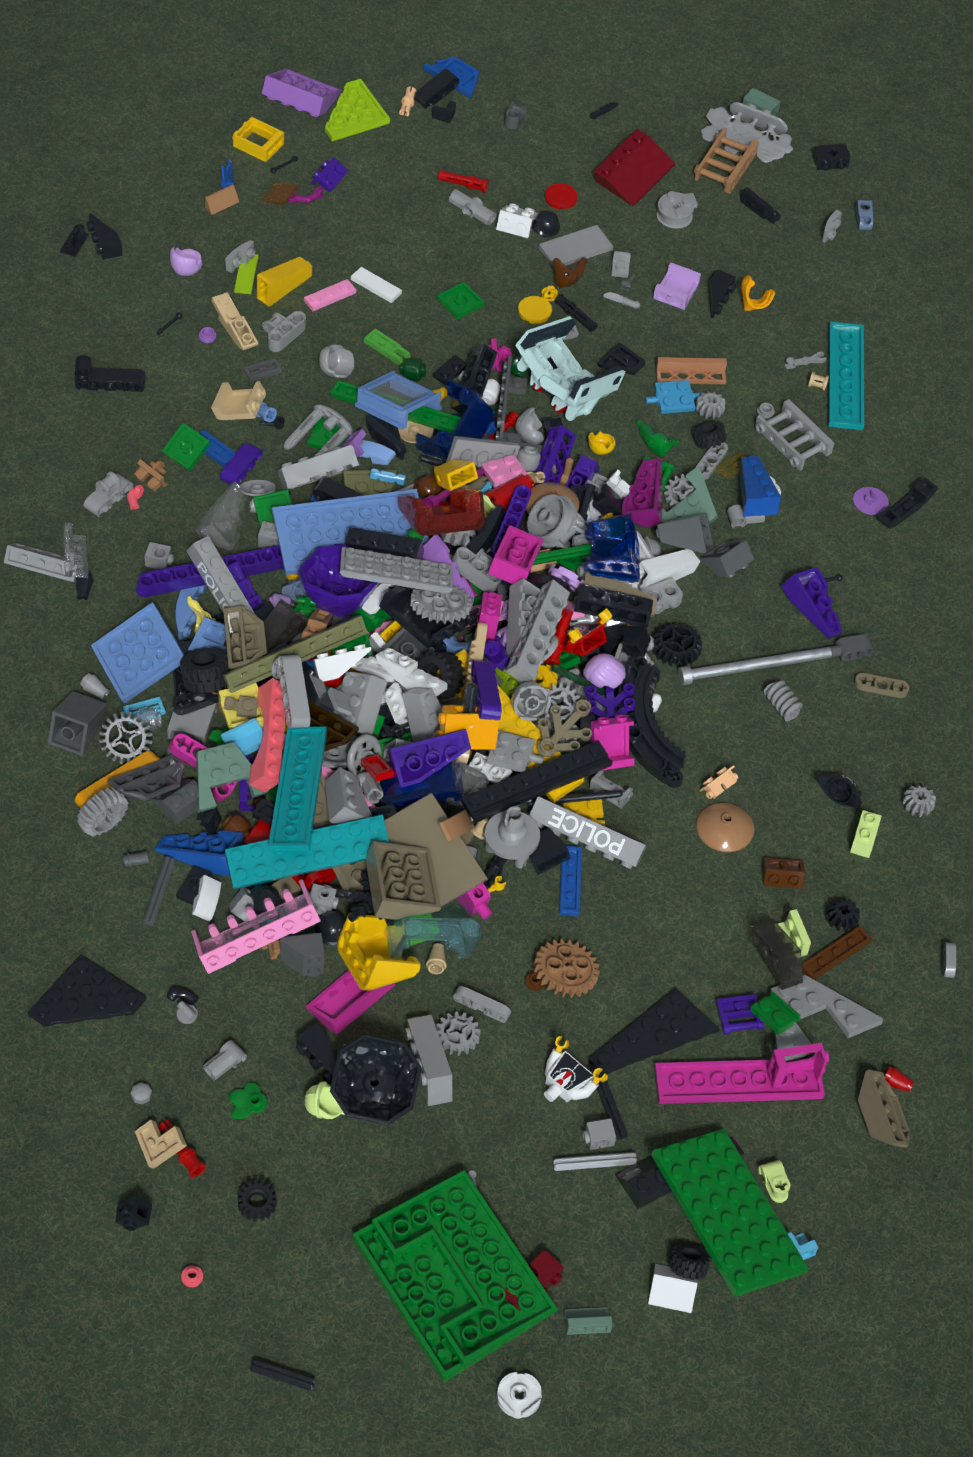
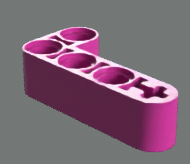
M185 734L176 735L169 743V751L194 768H196V758L193 752L209 749ZM237 782L211 788L214 800L217 802L224 801L231 794ZM217 788H222L225 795L220 794Z

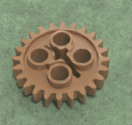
M561 939L559 943L553 940L552 944L547 942L545 947L541 946L540 951L537 952L535 957L534 972L538 973L537 979H542L541 985H548L547 990L553 988L555 989V995L561 992L562 997H564L568 993L573 998L574 993L580 997L582 992L587 994L589 989H593L600 973L598 971L599 964L595 963L596 957H591L592 951L585 952L586 946L580 948L579 942L572 945L570 939L568 943Z

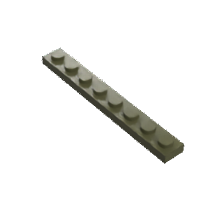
M357 615L223 674L229 692H236L272 676V664L280 655H300L301 662H304L367 634L361 615Z

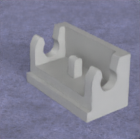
M599 771L591 779L589 790L592 792L622 790V797L606 799L622 809L633 796V788L629 787L625 790L605 778L603 775L604 771Z

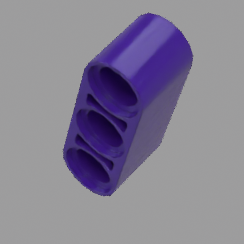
M244 443L222 470L220 480L237 488V484L242 482L247 476L246 473L257 464L255 462L261 459L263 450L249 443Z

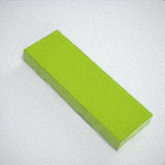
M255 254L254 258L250 259L247 264H240L234 293L252 294L259 255Z

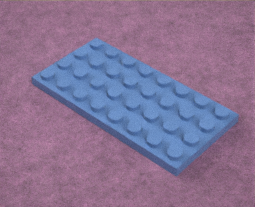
M417 489L272 507L285 575L298 574L300 566L318 547L345 545L350 527L405 537L408 531L415 528L424 534L423 546L429 541Z

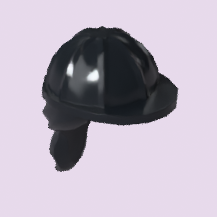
M257 884L246 887L251 890V899L254 903L256 915L267 911L264 904L265 898H271L275 907L282 904L280 894L272 886ZM266 921V922H263V923H261V924H259V925H266V924H268V923H267V921Z

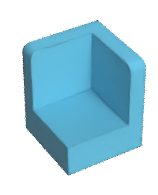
M792 1232L788 1233L803 1260L816 1255L818 1246L815 1240L808 1242L804 1233L796 1236Z

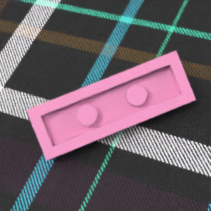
M346 279L304 297V302L312 311H315L355 294L356 288Z

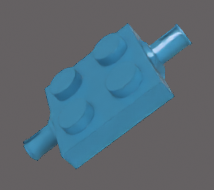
M689 380L659 382L654 385L656 395L645 397L646 404L656 403L661 414L695 411L694 400H697L701 393L704 392L693 393Z

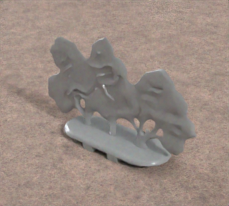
M733 102L729 107L733 116L729 115L724 107L711 108L706 117L712 125L701 129L703 139L715 142L716 135L721 133L723 128H727L726 138L746 146L747 144L750 145L753 139L759 141L757 157L764 163L783 158L785 153H790L793 150L790 145L792 138L789 134H785L788 130L786 123L782 119L771 115L770 111H760L752 104L748 106L739 102ZM754 125L765 129V131L756 130ZM769 132H771L770 135H773V141L768 138ZM725 144L724 149L733 154L743 152Z

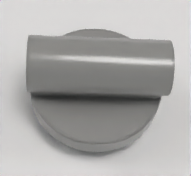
M184 1001L177 1005L179 1008L177 1010V1018L181 1023L191 1024L197 1019L198 1012L194 1006L188 1005Z

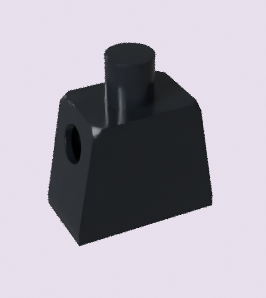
M547 828L540 831L539 845L530 855L536 874L539 875L570 859L567 846L551 829Z

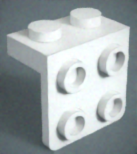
M510 203L500 210L496 230L528 238L532 222L538 213L534 212L535 210L532 208L522 209L519 208V205Z

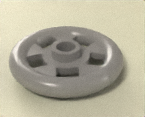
M369 734L361 735L350 746L347 755V767L356 779L358 773L367 772L361 766L360 759L376 754L382 757L381 745L376 737ZM366 742V748H362V744ZM358 765L361 766V769H360L359 772L357 771V766H358Z

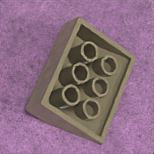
M372 841L366 855V865L375 917L395 920L440 911L441 905L430 849Z

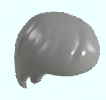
M332 344L321 350L319 365L326 375L334 378H347L354 370L355 360L353 353L344 349L343 346Z
M530 407L517 419L515 431L517 434H521V440L525 443L539 445L544 441L543 434L538 431L542 427V423L535 414V408Z

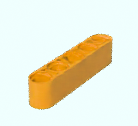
M152 751L142 753V755L137 756L80 791L75 797L76 805L83 808V804L88 801V798H92L100 790L104 791L106 788H112L107 784V780L157 761L160 758Z

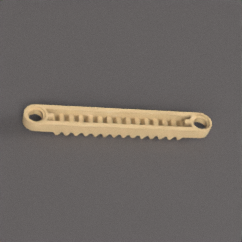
M477 623L475 638L469 648L470 652L461 705L465 703L467 685L472 683V661H483L487 623ZM470 750L457 757V763L467 764Z

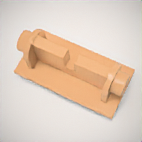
M734 765L729 769L726 767L722 768L716 773L718 777L715 779L710 777L702 783L704 787L699 791L705 790L708 799H715L724 791L721 784L727 789L737 782V774L731 771Z

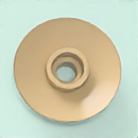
M411 421L407 422V428L403 430L398 428L400 438L409 443H421L427 441L433 435V428Z

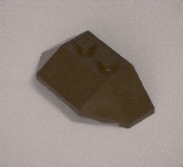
M308 701L310 712L309 727H327L325 751L347 744L358 732L359 727Z

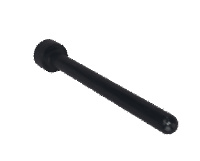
M622 790L565 795L554 804L622 797L623 792ZM537 797L532 799L531 802H529L530 811L532 810L537 800ZM548 797L543 798L549 802H552Z

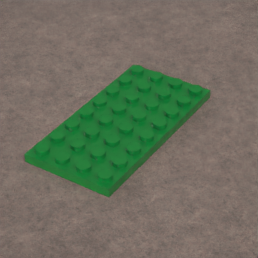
M725 1129L653 1150L651 1156L734 1297L807 1273L808 1266Z

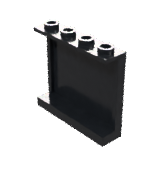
M397 586L386 592L379 605L383 611L428 649L435 645H440L446 638L450 639L456 632L460 633L466 626H472L477 620L476 615L479 611V608H476L469 615H466L465 619L461 618L460 621L454 619V623L446 621V624L443 621L436 623L434 619L429 621L428 617L422 618V614L416 615V611L412 610L413 606H410L411 593H413L415 588Z

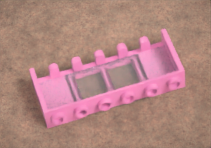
M303 879L299 883L304 894L293 898L290 890L285 889L282 894L286 902L277 907L274 906L271 898H265L264 904L267 911L256 915L254 909L248 906L245 912L249 920L238 924L233 915L227 917L230 929L219 933L216 925L210 924L208 929L212 937L202 942L196 931H191L199 958L207 973L209 974L231 964L237 958L290 933H297L320 922L315 905Z

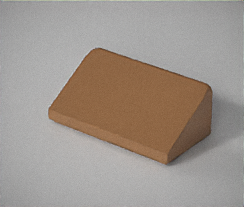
M233 184L205 197V208L211 215L239 203Z

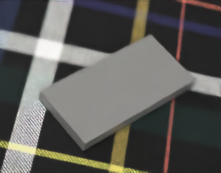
M598 225L540 243L539 249L555 269L553 265L555 258H558L566 266L580 261L582 257L590 258L613 250V245Z

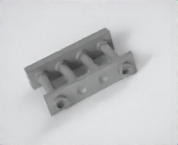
M790 399L784 401L782 412L766 421L761 415L757 416L755 424L757 432L763 434L789 460L790 464L793 467H797L800 471L803 470L805 459L818 452H823L826 456L832 454L834 442ZM784 419H789L793 423L778 432L772 427ZM795 430H800L804 434L790 443L783 438ZM806 441H811L815 445L801 454L794 449Z

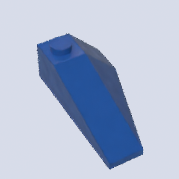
M223 830L218 831V834L207 835V832H201L199 836L189 837L188 834L163 836L155 850L192 866L196 865L209 870L212 874L231 876L225 849L242 846L243 833Z

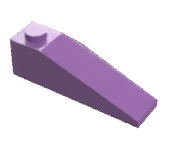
M437 534L434 535L423 546L424 554L422 560L453 565V587L460 586V590L465 589L466 593L470 594L469 598H472L471 603L473 605L475 596L465 578L460 577L456 561H451L448 555L450 550Z

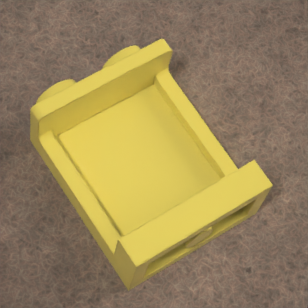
M257 683L230 693L228 689L219 691V704L229 730L251 719L237 717V711L225 710L224 703L226 697L234 698L239 701V696L257 699ZM258 705L256 719L264 730L263 713Z

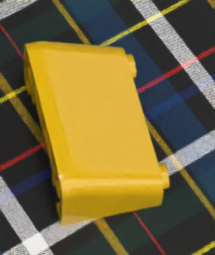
M360 915L354 922H351L347 916L337 944L338 952L359 988L367 991L412 978L419 972L421 965L418 959L413 956L408 957L405 961L393 943L398 935L396 924L388 927L384 918L379 920V918L372 915H366L365 918Z

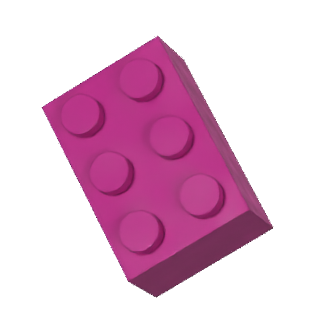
M509 525L488 574L511 584L516 583L522 578L527 580L544 539Z

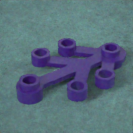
M626 683L623 686V691L615 698L614 688L612 689L609 686H606V698L597 693L596 687L593 685L585 688L586 697L593 699L588 701L591 706H594L591 707L590 713L598 718H616V715H625L635 709V700L627 698L635 693V687L632 683ZM624 701V706L617 712H614V708ZM596 702L607 709V714L597 708Z

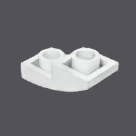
M477 752L467 767L472 773L493 784L509 778L512 773L510 769L487 764L488 757Z
M206 875L200 878L198 895L194 898L193 915L209 922L212 920L220 894L221 882Z

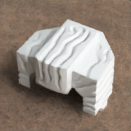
M617 470L611 475L606 484L624 500L630 492V485L620 478L621 472Z

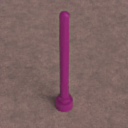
M482 468L476 470L478 477L484 474ZM446 489L438 495H429L424 498L423 505L428 511L438 508L440 501L450 496L454 490L449 491Z

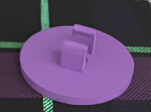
M873 487L861 488L855 492L853 497L856 508L870 515L880 514L889 504L885 493Z

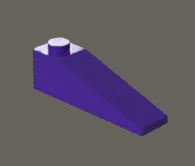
M465 729L393 748L387 752L394 775L401 788L420 783L470 750L471 745L467 730Z

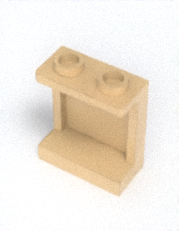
M256 381L253 389L232 390L229 382L222 383L211 409L219 420L256 418L260 410V406L266 396V391L260 381Z

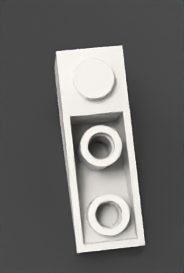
M365 644L354 646V650L347 652V649L335 651L336 655L328 656V653L317 655V659L313 660L315 673H317L316 677L322 681L339 678L371 651V647L366 648Z

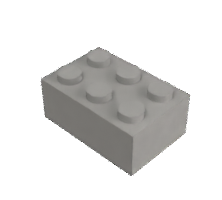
M346 671L341 692L346 694L352 710V716H337L359 727L357 735H372L387 681L369 674Z

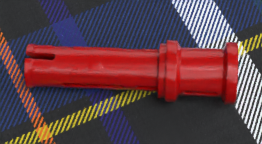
M440 170L438 180L467 186L469 190L476 189L482 191V193H486L489 185V179L476 178L474 175L468 177Z
M563 609L561 613L562 618L558 622L554 634L559 640L558 646L552 655L543 661L555 667L560 666L559 659L561 653L565 650L563 643L573 615L571 610H568L567 613V609Z
M165 1120L167 1125L162 1122L158 1126L163 1134L174 1127L170 1120ZM186 1146L177 1152L179 1162L185 1165L191 1178L205 1171L206 1165L204 1162H200L194 1149Z

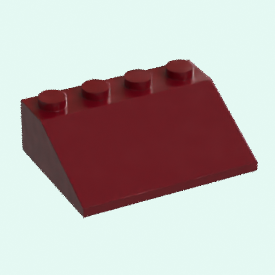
M636 129L594 170L595 182L629 205L634 206L675 166V162L648 135Z

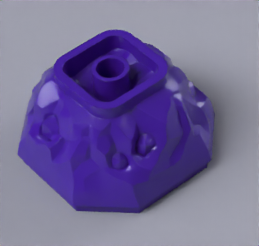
M344 544L318 547L298 570L300 581L311 601L319 609L338 617H346L360 609L379 585L378 582L343 577L340 574L342 547L351 548Z

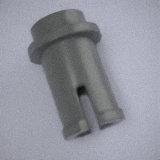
M147 851L129 854L128 852L126 855H123L124 867L131 868L134 865L149 864Z

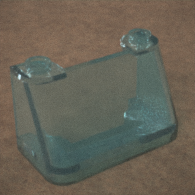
M406 917L395 919V924L387 926L386 929L390 958H400L403 949H409L411 946L410 940L446 941L447 950H455L458 953V959L468 958L482 938L480 924L471 918Z

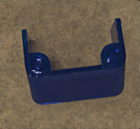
M450 379L446 381L448 396L468 406L453 434L448 431H440L434 439L419 433L416 434L417 450L443 461H447L454 436L482 439L494 418L492 408L475 390Z

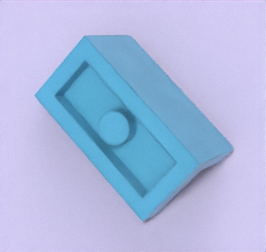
M253 718L221 734V737L225 744L234 742L244 756L259 750L263 729L257 719Z

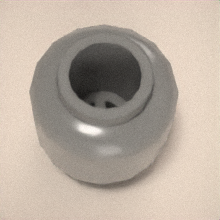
M524 446V448L519 450L517 459L526 472L536 471L541 455L537 448Z

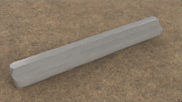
M635 1152L555 1158L553 1160V1167L555 1171L634 1165L637 1162V1156Z

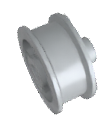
M670 191L658 201L657 218L663 225L670 228L686 227L693 219L694 203L689 196Z

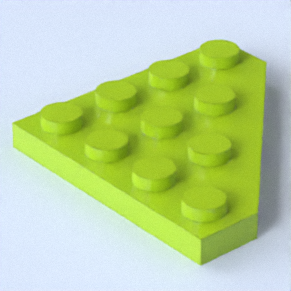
M360 78L346 83L344 91L341 93L337 105L325 125V133L333 142L389 124L390 118Z

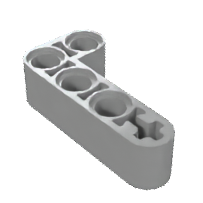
M280 655L272 664V676L274 679H280L287 726L289 729L309 727L310 712L300 655Z

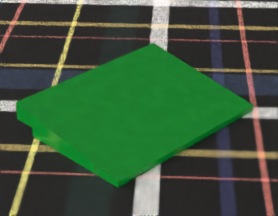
M465 1170L374 1218L372 1224L353 1233L352 1240L443 1383L558 1310ZM505 1288H507L509 1293L516 1295L518 1298L520 1311L505 1299Z

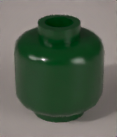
M406 358L404 364H400V374H403L404 378L411 381H420L422 377H425L426 364L420 358Z

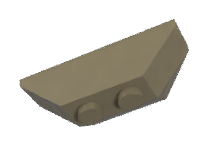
M243 606L224 608L229 669L241 667L267 653L264 621L247 611Z
M867 1070L858 1098L867 1130L872 1138L889 1145L906 1148L909 1146L911 1133L898 1097L891 1085L885 1080L883 1072Z

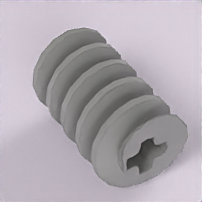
M785 681L773 682L764 689V694L767 695V698L775 706L776 710L780 712V715L784 717L785 721L788 722L795 719L799 715L803 704L798 702L797 697H793L794 692L790 691L789 686H785Z

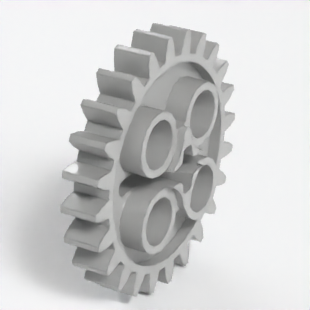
M460 586L453 587L449 593L413 589L410 606H413L412 610L416 611V615L422 614V618L428 617L429 621L434 619L436 623L439 621H443L444 624H446V621L454 623V619L460 621L461 618L465 619L466 615H469L472 598H469L470 594L466 593L465 589L460 590Z

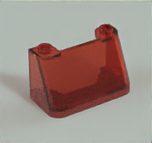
M471 489L455 490L450 495V505L437 507L424 505L422 498H414L409 495L398 496L399 509L414 531L422 536L477 530L483 527L485 523L482 491Z

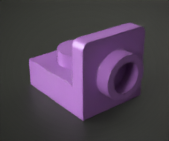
M360 429L354 432L352 436L349 435L341 447L352 445L356 458L363 455L364 451L360 445L363 443L362 439L366 435L365 431Z

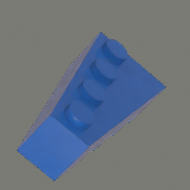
M759 456L742 457L739 481L741 498L743 500L742 507L744 508L743 516L778 514L781 496Z

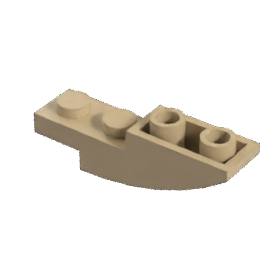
M228 292L212 297L211 302L219 314L218 319L235 344L242 351L258 346L257 339L244 316H240Z

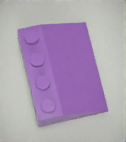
M285 68L266 75L262 94L266 95L270 100L281 101L283 105H291L298 111H307L311 116L319 117L327 112L343 90Z

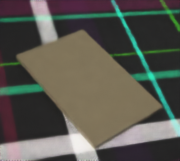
M430 793L384 820L389 843L430 849L440 905L443 907L485 882L488 878L460 836L449 842L447 841L439 823L447 820L448 817L433 794Z

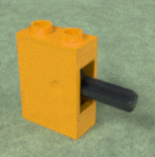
M470 683L467 685L464 705L442 706V713H439L438 716L440 729L437 730L436 737L466 729L471 749H496L499 721L479 719L476 705L478 684Z

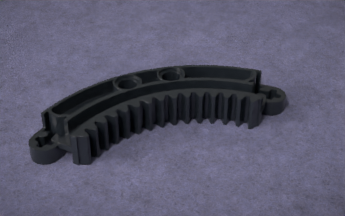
M637 655L630 662H627L625 666L626 676L619 685L618 693L619 695L623 691V686L626 683H632L635 687V693L627 697L635 700V709L629 711V714H625L634 721V725L629 726V750L651 775L669 787L677 788L683 782V774L679 770L684 767L686 751L679 752L680 747L673 748L674 742L668 743L669 738H664V731L660 732L661 727L657 726L658 721L655 720L654 708L652 707L654 688H656V684L659 682L660 670L655 665L653 668L647 666V659L644 656ZM642 663V666L636 667V664ZM624 701L617 706V711L624 706ZM678 777L677 780L671 781V778Z

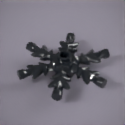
M367 871L361 873L364 881L359 882L365 886L363 887L364 890L369 891L367 894H363L360 890L356 892L353 889H349V892L338 889L337 897H345L346 901H366V903L358 904L359 907L351 909L353 913L348 915V919L351 922H354L360 915L365 918L367 911L369 913L371 911L374 912ZM385 919L388 927L395 924L393 919Z

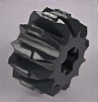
M841 897L838 901L833 900L826 910V921H830V927L836 925L837 931L841 927H843L845 932L849 928L854 929L860 919V909L856 908V902L849 903V898L846 901H843Z

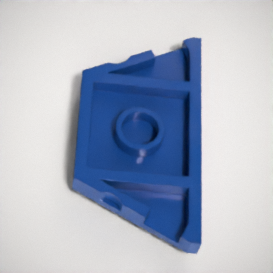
M456 56L445 60H438L437 64L429 66L428 63L423 65V70L434 77L444 69L451 71L459 78V84L455 89L465 96L472 98L479 78V70Z

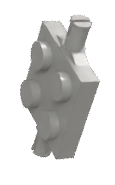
M499 730L496 749H485L489 750L487 764L518 772L526 771L530 762L542 764L544 756L533 754L535 740Z

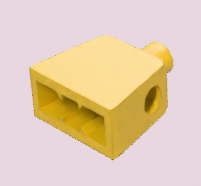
M454 459L434 469L437 484L449 491L478 479L474 461Z

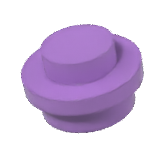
M204 327L199 333V339L204 343H211L215 341L216 333L213 328Z

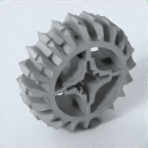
M121 712V718H118L117 714H113L115 721L108 718L109 727L105 724L102 725L107 731L106 733L100 732V735L105 736V739L99 741L100 743H106V746L102 747L103 751L110 750L106 754L107 757L111 756L112 753L114 754L112 761L115 762L120 757V764L124 763V758H127L128 763L132 757L136 758L138 754L142 755L143 752L141 751L143 749L146 751L150 750L145 745L146 743L152 744L151 740H147V737L152 736V733H146L145 731L150 729L149 725L142 726L146 722L145 719L138 722L140 715L136 714L133 719L132 712L128 713V717H125V713ZM122 722H132L139 728L127 731ZM117 725L119 736L110 742L111 731ZM121 729H123L124 732H127V735L129 733L132 735L129 738V744L125 743V741L117 742L121 740V738H123V732ZM142 734L141 745L135 750L133 739ZM124 744L130 754L118 753L113 747Z
M106 788L104 791L100 790L98 794H94L92 798H88V801L83 804L84 807L79 810L80 813L77 815V822L88 835L92 837L100 836L123 820L122 817L126 815V811L129 808L128 801L115 788Z

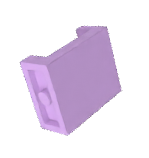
M670 263L668 272L661 284H657L655 287L653 299L685 310L700 284L701 273Z

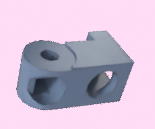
M857 200L855 214L858 230H872V201ZM866 205L868 206V208L861 209V206Z

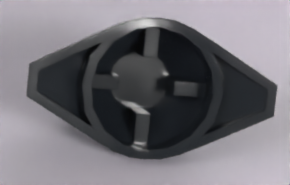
M843 774L819 775L817 780L832 801L840 805L859 809L862 804L860 798L861 791L858 790V786L851 778Z

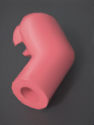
M136 485L127 494L131 510L139 508L138 500L144 492L142 485Z

